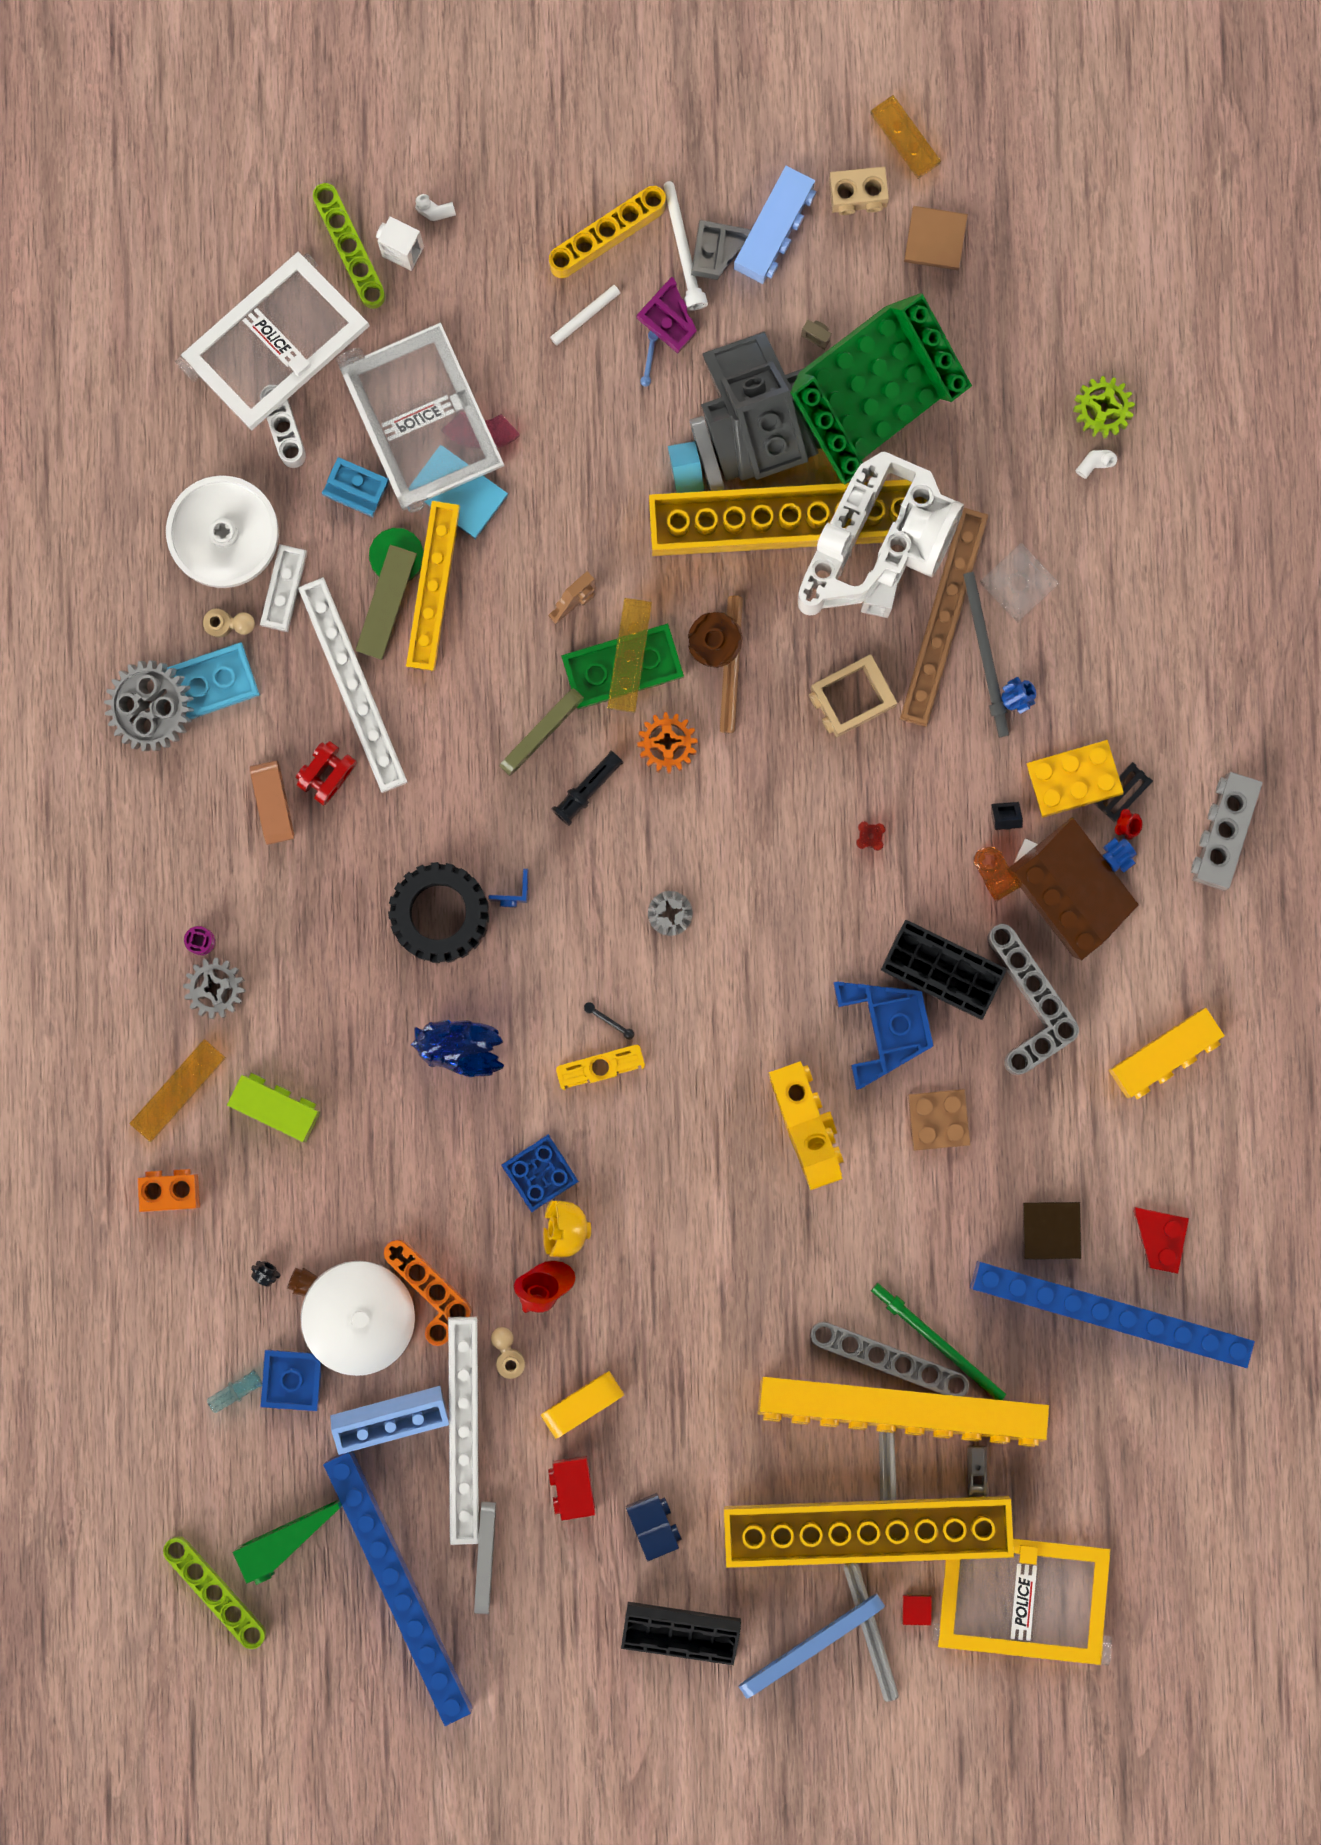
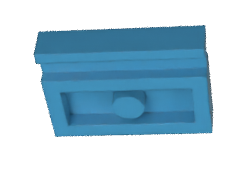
M338 457L321 494L354 510L374 517L376 508L379 506L388 486L389 479Z

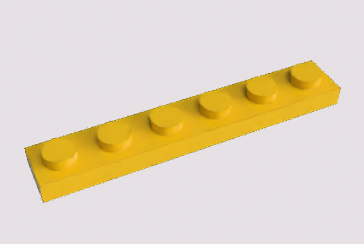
M432 501L406 662V667L435 671L461 507L457 504Z

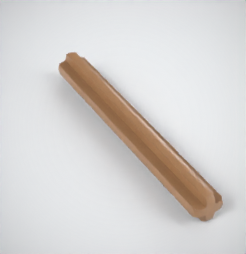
M729 596L727 615L735 619L741 627L743 598L740 596ZM740 652L723 669L720 732L734 733Z

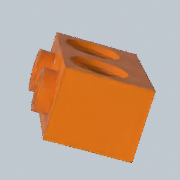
M190 1169L173 1170L174 1176H162V1171L145 1172L144 1178H138L139 1212L200 1208L198 1174H191ZM181 1181H185L190 1188L189 1194L186 1197H180L176 1192V1187ZM152 1183H157L161 1187V1195L157 1199L151 1198L148 1194V1188Z

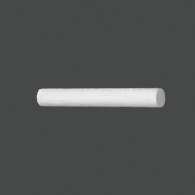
M615 285L611 286L550 337L553 343L557 346L616 298L620 294L619 289Z

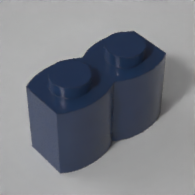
M655 1493L626 1506L647 1562L679 1549L677 1542L682 1540L676 1524L670 1526L666 1515L671 1514L665 1497L659 1499L658 1494Z

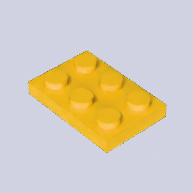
M1108 740L1026 763L1042 818L1120 796L1124 793Z

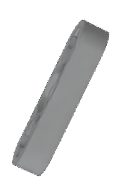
M703 416L690 419L692 434L709 491L725 490L705 419Z

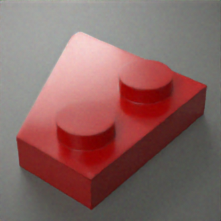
M1134 1207L1133 1212L1137 1219L1148 1267L1178 1274L1189 1218Z

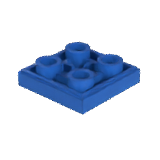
M549 1134L501 1165L531 1212L579 1182Z

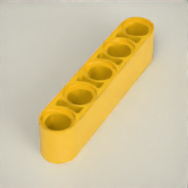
M658 186L645 188L554 248L549 255L551 273L558 278L569 277L660 217L666 208V195L664 191ZM651 197H656L661 203L658 206L651 207L646 201ZM633 212L638 218L633 222H628L623 216L626 213ZM606 227H610L615 231L610 237L600 234L601 230ZM586 242L592 248L588 252H581L577 249L578 245ZM558 258H566L569 261L565 267H557L554 262Z

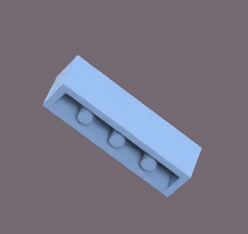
M785 166L734 261V270L761 284H764L767 277H773L778 267V263L775 261L779 253L783 255L786 253L791 243V239L788 237L792 229L797 231L804 218V215L801 214L805 205L810 207L816 196L817 191L814 190V179Z
M441 1386L330 1415L331 1431L338 1455L449 1425L448 1411Z

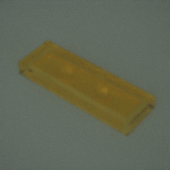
M894 95L871 110L870 114L917 179L941 163L939 157Z

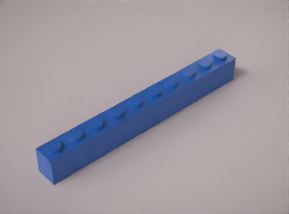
M980 1261L976 1262L969 1287L976 1291L1243 1368H1248L1255 1341Z
M354 1452L340 1454L326 1461L323 1466L444 1726L470 1715L473 1707Z

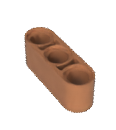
M278 760L250 766L252 784L266 844L295 839Z

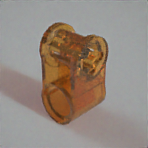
M985 847L976 852L974 864L982 876L989 893L996 902L1020 888L1007 871L1009 866L998 849ZM985 853L994 856V859L991 861L992 866L983 864L982 861L985 859Z

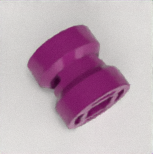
M195 926L186 932L184 944L190 952L204 956L213 951L216 939L210 930L202 926Z

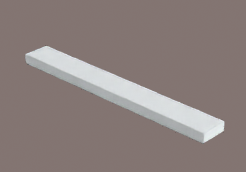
M324 577L298 587L381 792L384 793L408 783Z
M448 1317L450 1545L478 1544L477 1317Z

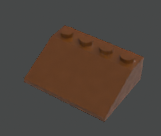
M1073 817L1007 869L1072 957L1081 961L1102 945L1139 906Z

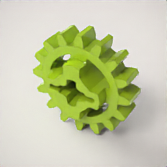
M1101 376L1099 383H1096L1094 379H1090V388L1083 385L1080 388V392L1083 395H1076L1074 399L1077 403H1080L1073 408V412L1080 413L1076 422L1085 423L1082 429L1084 432L1089 428L1093 429V437L1098 432H1102L1103 438H1107L1109 431L1115 436L1118 435L1119 427L1126 429L1128 426L1126 420H1131L1134 415L1128 411L1135 406L1134 402H1128L1132 392L1124 393L1123 389L1126 384L1122 383L1116 386V378L1114 377L1110 383L1106 382L1104 376ZM1104 390V393L1098 396L1092 394L1096 391ZM1114 394L1119 398L1121 404L1117 402ZM1102 402L1107 404L1106 412L1101 411ZM1087 410L1091 412L1094 420L1090 418V416L1087 413ZM1109 419H1114V420H1116L1115 422H1113V423H1111V424H1104V422H1105L1106 420H1109Z

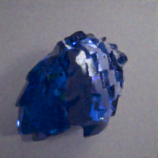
M450 1020L430 1022L423 1029L414 1028L415 1040L411 1046L417 1050L420 1058L428 1063L430 1067H443L467 1077L492 1076L493 1072L499 1071L504 1067V1064L498 1061L499 1057L489 1052L494 1050V1046L503 1043L502 1038L498 1035V1030L492 1026L468 1020L452 1022Z

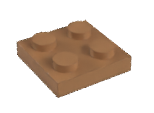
M965 1089L908 1094L913 1151L970 1145Z

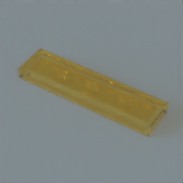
M624 598L608 709L631 713L636 712L652 602Z
M204 1039L129 1124L149 1142H152L226 1057Z

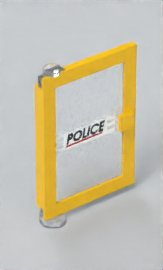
M1013 1538V1558L945 1560L940 1623H934L932 1640L938 1641V1647L1096 1665L1110 1664L1112 1638L1111 1636H1103L1110 1549Z

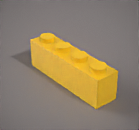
M1203 1008L1108 1071L1126 1098L1135 1096L1136 1099H1139L1151 1091L1148 1086L1157 1080L1162 1084L1173 1077L1172 1071L1180 1065L1185 1069L1196 1062L1198 1059L1195 1055L1205 1050L1206 1053H1209L1221 1045L1219 1040L1225 1035L1207 1008Z

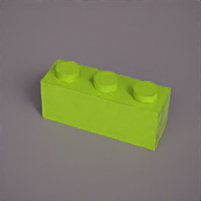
M250 1073L249 1077L241 1075L227 1106L301 1142H306L320 1115V1111L315 1109L317 1104L301 1097L300 1101L289 1097L291 1091L276 1085L272 1089L264 1085L266 1079L254 1073Z

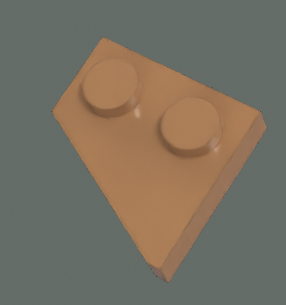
M588 571L565 590L555 605L557 608L548 615L555 624L579 603L585 605L595 596L593 592L596 589L595 579Z

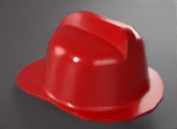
M555 1260L545 1261L518 1277L513 1287L520 1299L524 1313L530 1311L543 1313L554 1307L557 1299L574 1286L576 1277L573 1269L564 1262Z

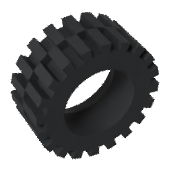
M434 862L428 866L420 865L416 867L417 870L414 872H408L403 876L405 879L401 883H397L394 888L396 891L390 897L389 904L391 907L390 911H388L389 920H391L392 926L390 927L392 932L397 937V941L408 952L424 961L449 963L454 962L457 958H464L469 955V951L473 948L476 949L480 944V939L482 936H485L487 931L489 905L484 891L474 877L464 869H459L453 864L446 863L445 865ZM433 886H446L454 889L462 896L466 906V917L462 927L451 937L441 940L429 939L421 935L415 928L412 920V907L416 898L424 890Z

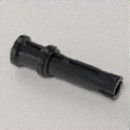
M610 750L609 754L576 789H569L565 799L557 807L553 806L551 808L553 813L566 825L570 826L573 817L582 808L586 809L588 807V799L623 764V761Z

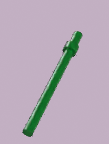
M879 1283L874 1285L871 1292L887 1305V1310L893 1315L898 1314L994 1399H1004L1006 1396L1004 1391L904 1306L905 1302L897 1295L894 1297Z

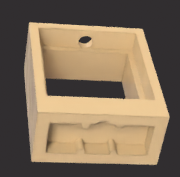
M871 654L812 684V693L809 694L816 709L821 708L825 716L822 718V722L829 734L833 732L836 738L895 708L897 705ZM863 669L881 704L840 724L822 689Z

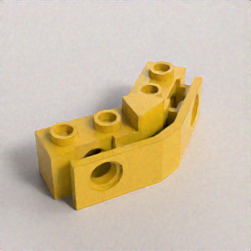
M801 1061L768 1072L788 1134L810 1190L843 1179L839 1164L844 1162L839 1147L833 1148L832 1144L836 1143L834 1134H837L834 1120L830 1111L819 1114L818 1109L823 1107L818 1093H812L809 1082L813 1081L808 1065L802 1066ZM792 1085H798L803 1089L804 1094L801 1100L794 1101L789 1097L788 1091Z

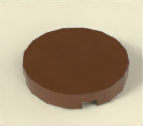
M723 612L701 615L694 621L688 633L689 652L696 661L707 667L719 668L728 665L737 657L742 647L743 636L741 627L735 619Z

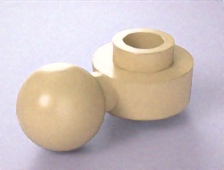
M212 609L206 613L203 619L205 631L217 638L227 636L232 629L239 634L246 635L252 632L255 626L254 618L245 612L239 613L232 618L229 613L222 609ZM220 618L219 626L214 627L213 620Z
M499 1327L491 1335L493 1346L501 1351L496 1360L497 1370L501 1376L513 1379L522 1374L525 1368L524 1357L518 1350L511 1349L513 1343L512 1332L508 1328ZM513 1360L516 1363L515 1368H506V1362Z

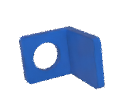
M523 869L522 896L489 895L488 900L500 902V907H517V903H527L529 870Z

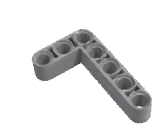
M999 924L988 933L987 941L1004 968L1007 969V972L1045 1026L1043 1030L1010 1051L1004 1059L1005 1068L1009 1073L1021 1075L1074 1041L1079 1034V1027L1015 931L1009 925ZM997 930H1003L1007 933L1008 942L1005 945H1000L995 941L994 934ZM1013 953L1023 956L1024 964L1021 968H1015L1011 965L1010 957ZM1030 976L1036 977L1040 982V987L1036 992L1030 991L1026 986V980ZM1045 1000H1051L1055 1003L1056 1010L1052 1015H1047L1042 1010V1004ZM1061 1023H1067L1072 1029V1033L1067 1039L1062 1038L1058 1033V1027ZM1039 1038L1046 1040L1048 1043V1051L1045 1054H1039L1035 1050V1042ZM1015 1054H1020L1025 1059V1066L1021 1070L1015 1069L1011 1064V1059Z

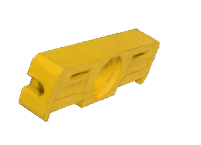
M632 1045L559 1065L556 1068L561 1089L566 1090L565 1086L570 1088L588 1083L587 1080L591 1084L617 1076V1072L621 1074L639 1069L638 1066L640 1065L644 1069L645 1063L640 1046ZM598 1059L605 1060L609 1065L608 1072L603 1076L596 1075L592 1070L593 1063Z

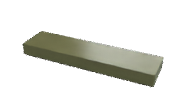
M393 545L389 546L355 651L383 660L417 553Z

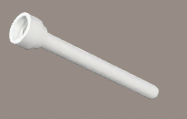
M667 181L664 184V191L688 289L684 301L688 311H695L706 307L708 302L706 293L702 292L701 288H698L696 276L691 275L693 262L673 182Z

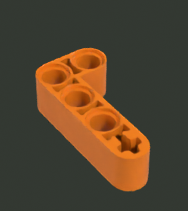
M399 1239L391 1241L384 1248V1258L439 1312L426 1327L425 1337L430 1344L441 1346L448 1341V1317H453L451 1315L452 1306L455 1304L464 1306L466 1309L465 1317H471V1306L407 1242ZM393 1246L395 1248L402 1246L404 1249L402 1255L406 1259H409L412 1255L415 1260L408 1263L405 1269H403L401 1265L405 1262L399 1257L393 1259L392 1255L394 1252L391 1248ZM418 1264L425 1269V1276L422 1280L412 1278L410 1271L413 1265ZM440 1284L445 1288L446 1294L442 1300H436L431 1296L430 1291L433 1285ZM434 1325H442L446 1329V1337L443 1340H436L431 1335V1329Z

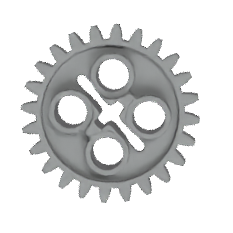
M149 660L148 664L145 661H138L137 667L129 664V673L120 670L121 680H111L116 686L115 690L107 689L106 691L112 695L111 700L104 701L105 704L111 706V710L106 711L105 715L113 716V720L108 723V726H117L118 728L115 730L114 736L124 735L122 743L129 744L131 742L132 749H139L141 746L142 751H149L150 748L153 751H160L161 745L164 748L171 747L170 740L175 742L180 740L177 732H187L183 723L192 722L186 716V713L194 711L193 708L187 706V703L194 700V698L185 695L190 686H181L185 677H175L177 669L169 668L167 670L166 663H159L157 666L156 661ZM150 680H153L154 690L149 693L147 684ZM166 689L167 693L164 696L160 697ZM130 698L134 701V708L131 711L127 707V702ZM167 701L171 704V711L168 715L164 711V705ZM138 715V716L135 718L134 722L132 723V721H131L132 718H133L134 716ZM147 719L151 722V729L148 733L144 729V723Z

